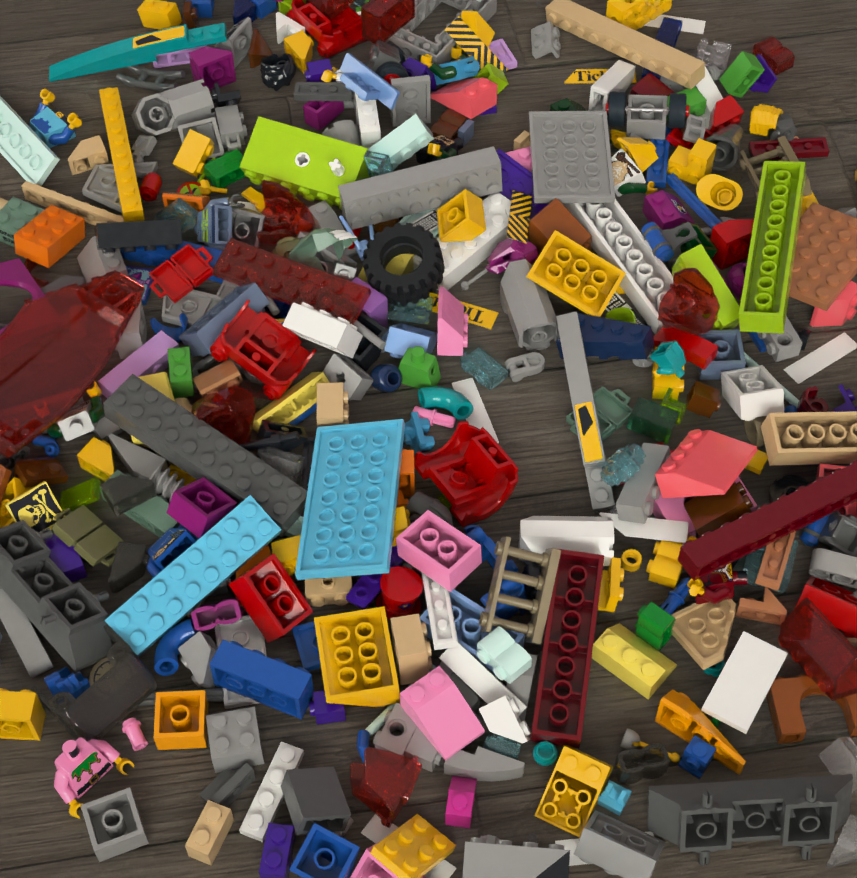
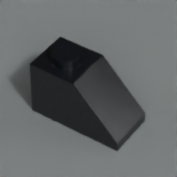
M262 420L256 440L269 438L272 434L276 433L286 434L295 431L299 432L300 440L287 442L283 446L275 448L273 446L257 449L258 453L267 457H280L302 445L308 439L304 427Z

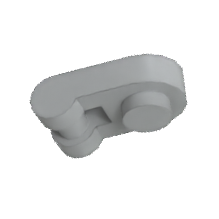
M531 352L507 359L505 366L511 372V380L518 382L524 377L542 372L545 366V359L540 353Z

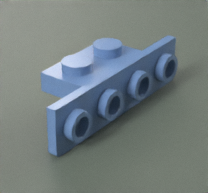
M346 53L340 68L344 73L341 74L339 80L346 85L347 89L354 91L361 100L378 99L389 109H394L400 92L351 53Z

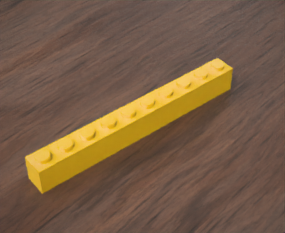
M118 87L100 89L101 106L123 221H145Z

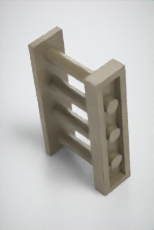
M785 135L777 138L779 146L776 149L747 158L744 150L740 151L741 159L738 160L742 171H746L756 191V199H758L761 181L757 176L762 175L763 166L753 169L752 165L778 156L779 158L782 157V160L779 161L799 162ZM807 174L804 197L812 194Z
M503 537L500 541H497L494 554L497 555L485 612L482 611L479 618L480 632L490 633L492 626H500L506 630L525 634V637H527L526 643L541 645L561 550L549 548L540 554L510 546L511 537ZM507 555L540 563V566H542L540 576L533 577L505 570ZM502 579L535 587L537 590L535 599L530 601L499 593ZM497 602L530 610V613H532L530 623L523 624L494 617Z

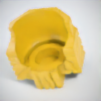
M764 104L754 106L750 115V134L767 136L769 129H776L778 117L780 114H783V110Z

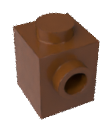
M695 381L687 394L686 409L697 415L710 418L714 411L717 412L720 408V390Z

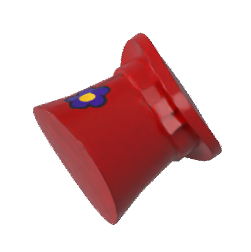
M391 567L389 573L382 574L380 578L382 592L376 599V608L385 606L386 617L389 621H391L390 618L418 613L420 615L421 601L419 595L423 590L421 577L407 567Z

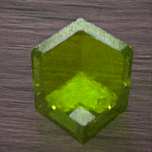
M669 388L661 402L659 418L679 425L687 410L686 404L672 399L673 389Z

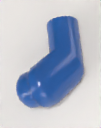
M360 730L357 734V750L362 762L367 766L369 764L376 765L378 763V753L376 751L369 752L370 733L367 730Z

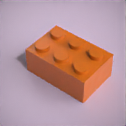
M50 205L14 234L15 253L50 268L85 238L84 218Z

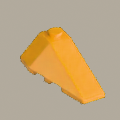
M672 689L662 697L655 719L656 723L690 743L694 735L716 748L713 759L739 775L742 773L746 761L686 694L678 693Z

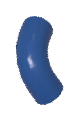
M192 618L171 628L160 639L154 656V668L159 675L169 676L178 670V656L180 654L178 648L199 632L195 630Z

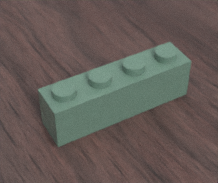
M116 470L99 487L104 501L159 538L170 528L178 529L180 523L166 513L169 507L167 499L152 493L151 489L145 484L140 485L130 474H124Z

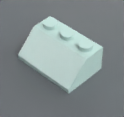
M415 114L368 150L378 166L385 173L396 169L406 159L411 158L415 152L426 147L434 137L431 130Z

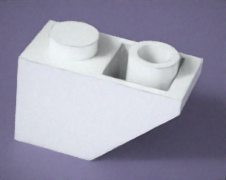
M506 695L479 708L490 732L520 743L530 740L528 735L531 734V731L525 720L521 722L517 714L520 709L514 698L510 699L509 695Z

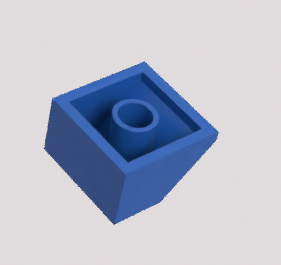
M314 823L289 870L302 878H349L360 847Z

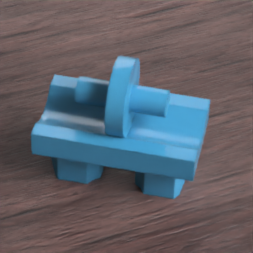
M411 412V419L405 423L404 441L406 445L410 444L411 450H414L415 457L416 452L432 450L435 441L433 436H424V433H428L430 429L429 419L419 418L418 412Z

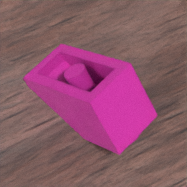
M452 776L448 792L445 825L464 828L471 827L477 779Z

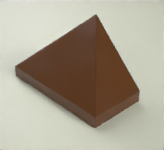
M253 29L249 49L250 68L259 66L263 57L273 54L258 29Z

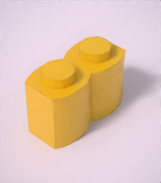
M661 540V542L656 541L653 554L656 555L655 559L649 560L646 572L650 573L649 581L673 589L676 588L683 566L678 561L680 548L684 543Z

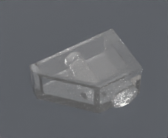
M852 814L847 818L827 861L826 866L829 868L857 861V817Z

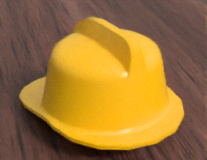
M705 175L698 181L696 186L698 198L703 203L719 210H733L741 203L743 198V191L740 185L720 175Z

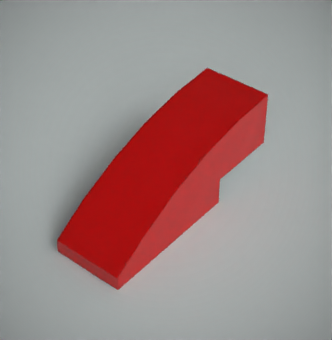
M662 327L653 337L654 346L656 347L663 342L677 341L684 352L686 363L690 361L703 370L715 359L719 347L695 334L674 328Z

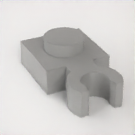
M138 136L131 148L133 163L144 162V156L150 155L157 143L154 136Z

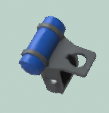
M649 222L641 229L642 236L652 248L654 257L656 256L660 259L667 269L673 271L672 268L679 255L682 254L680 246L697 237V233L690 222L666 230H662L655 222ZM681 230L690 231V234L686 237H676Z
M835 511L805 526L799 538L807 546L816 547L818 543L829 546L831 551L855 557L857 553V518L850 514L845 516L839 511Z

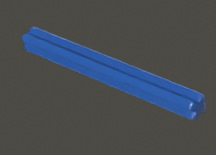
M674 173L666 176L667 184L711 229L718 223H722Z

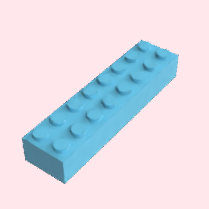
M249 495L105 619L106 624L138 658L276 538L281 532L280 527L254 498Z

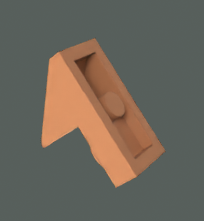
M765 587L761 601H757L754 598H740L735 617L783 625L787 610L773 593Z

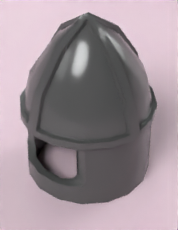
M418 491L412 496L406 506L410 514L414 513L411 518L409 516L410 523H414L429 510L453 526L449 510L439 499H434Z

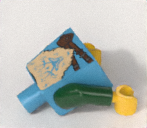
M457 45V48L451 47V57L456 60L438 65L431 63L433 56L429 54L422 55L420 60L421 63L427 65L430 71L434 73L436 85L475 76L480 68L479 62L473 56L467 57L465 54L462 55V48Z

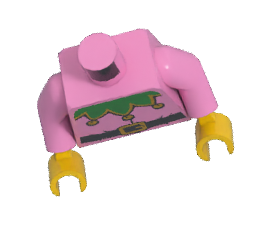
M82 737L76 741L68 740L62 746L63 753L54 762L57 769L54 787L66 804L69 803L70 815L80 819L77 809L81 808L83 803L77 802L75 798L79 799L113 767V762L116 763L117 770L123 775H128L123 771V765L128 763L134 768V764L127 758H121L119 756L120 753L104 740L91 739L87 742Z

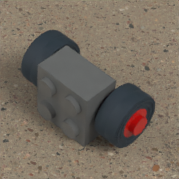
M380 40L377 41L376 45H372L369 51V61L364 62L367 67L390 85L391 79L408 77L406 69L402 66V63L405 62V56L401 48L395 44L384 43Z

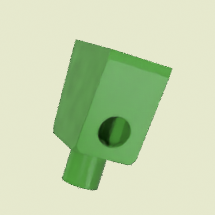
M420 346L407 349L398 368L402 374L401 383L416 389L437 387L441 379L437 358L424 352V349Z

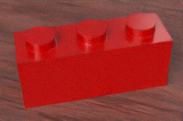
M274 553L228 584L268 643L285 635L314 612Z
M811 576L803 589L795 609L806 618L812 619L814 617L822 621L821 624L828 628L834 629L836 627L844 631L843 633L846 636L857 638V598L851 595L854 593L829 581Z

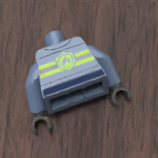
M234 194L231 199L225 197L210 200L204 210L197 214V224L194 226V231L197 234L198 242H204L206 247L240 255L238 249L246 248L245 246L234 245L230 247L232 245V206L230 205L243 208L245 204L237 202L240 198L244 197Z

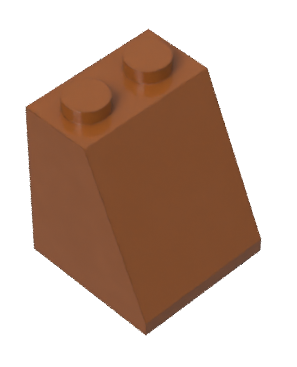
M557 198L529 222L528 242L536 246L539 255L555 230L591 251V234Z

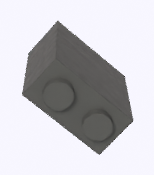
M316 767L286 770L281 789L296 834H308L314 823L331 832L345 831L351 812L335 768Z

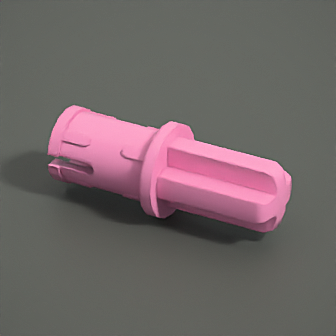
M415 406L413 412H418L419 418L429 419L430 426L437 424L453 428L455 425V417L437 413V409L430 410Z

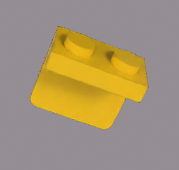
M612 557L608 571H602L598 610L615 612L618 601L623 599L624 587H620V582H623L624 568H621V558Z

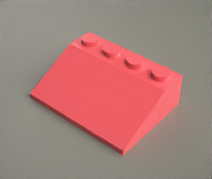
M694 429L690 431L655 473L662 498L724 495L758 451L757 446L711 430L701 431L700 429Z

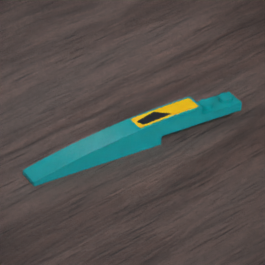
M225 22L189 30L185 24L120 40L49 66V81L52 82L157 61V55L225 42L227 41V28Z

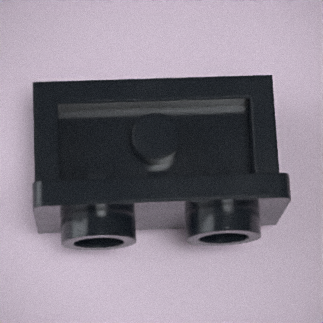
M214 83L213 89L210 92L212 101L216 103L217 107L236 105L241 99L239 90L220 94L218 83Z

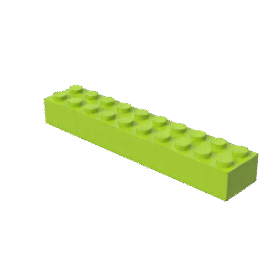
M764 161L739 309V328L742 332L784 334L806 181L805 162Z

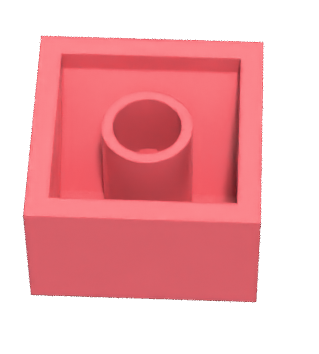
M851 280L827 311L815 307L809 325L812 327L842 326L847 320H852L857 312L855 309L857 306V283Z

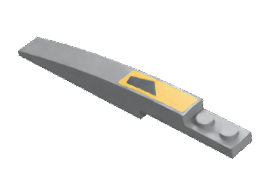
M576 311L556 316L592 508L594 512L616 508L578 313Z

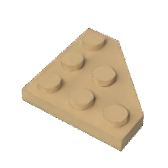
M732 599L724 600L718 604L694 603L671 614L676 618L672 628V635L703 670L724 660L736 613V603Z

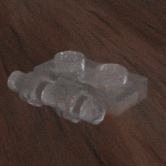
M702 38L701 42L698 43V53L695 54V58L704 61L707 67L716 65L719 70L725 72L732 44L714 41L713 46L708 45V39Z

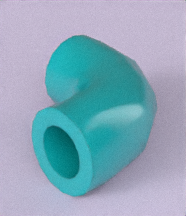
M438 386L418 389V401L422 408H442L450 411L458 420L468 418L473 412L471 402L462 393L453 389Z

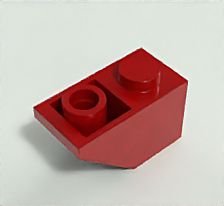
M731 95L716 102L710 115L709 131L716 133L729 124L738 125L741 122L744 110Z

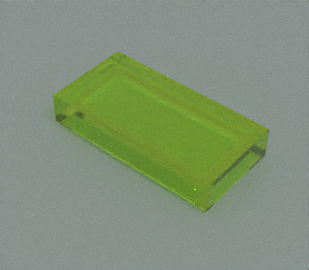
M95 477L62 491L60 501L62 511L66 508L74 511L82 505L86 506L98 501L100 498L101 481Z

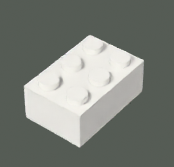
M293 302L282 325L301 338L349 358H353L363 337L362 334L357 332L358 328L350 324L349 321L341 317H332V314L321 309L317 311L313 306L304 302L301 305Z
M763 365L721 372L722 396L741 420L752 421L757 417L768 416L769 413H785L783 387Z

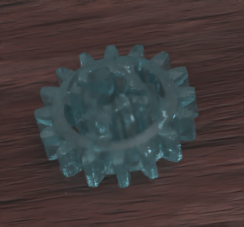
M635 443L631 446L628 444L625 448L617 449L611 457L607 458L606 465L602 467L601 478L611 487L615 484L618 486L621 481H628L630 477L634 476V473L639 471L640 465L644 463L645 452Z

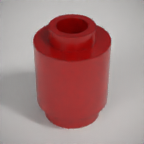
M148 173L142 180L139 192L140 197L145 201L157 199L162 186V179L157 173Z

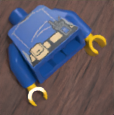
M185 527L181 529L170 528L148 549L150 555L147 564L148 572L154 578L199 538Z

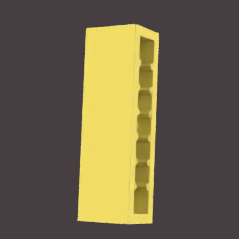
M312 372L288 389L280 399L273 400L248 418L247 421L257 433L262 420L288 424L317 403V383L330 382L324 372Z

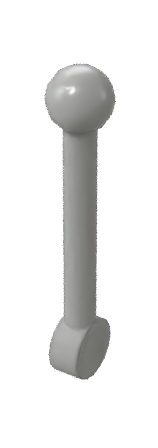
M484 269L469 281H463L461 289H469V285L487 273L488 270Z

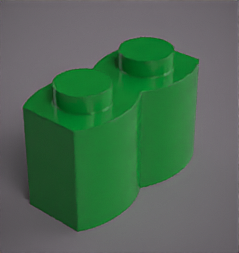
M651 601L648 606L644 604L637 613L639 619L634 626L637 628L635 634L660 651L671 638L676 618Z

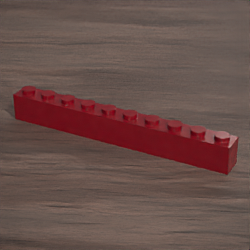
M857 460L843 469H836L831 475L824 478L819 477L806 487H799L789 495L780 496L770 504H763L758 510L752 513L747 512L733 522H726L712 532L707 531L694 541H686L680 548L678 561L695 581L857 501Z

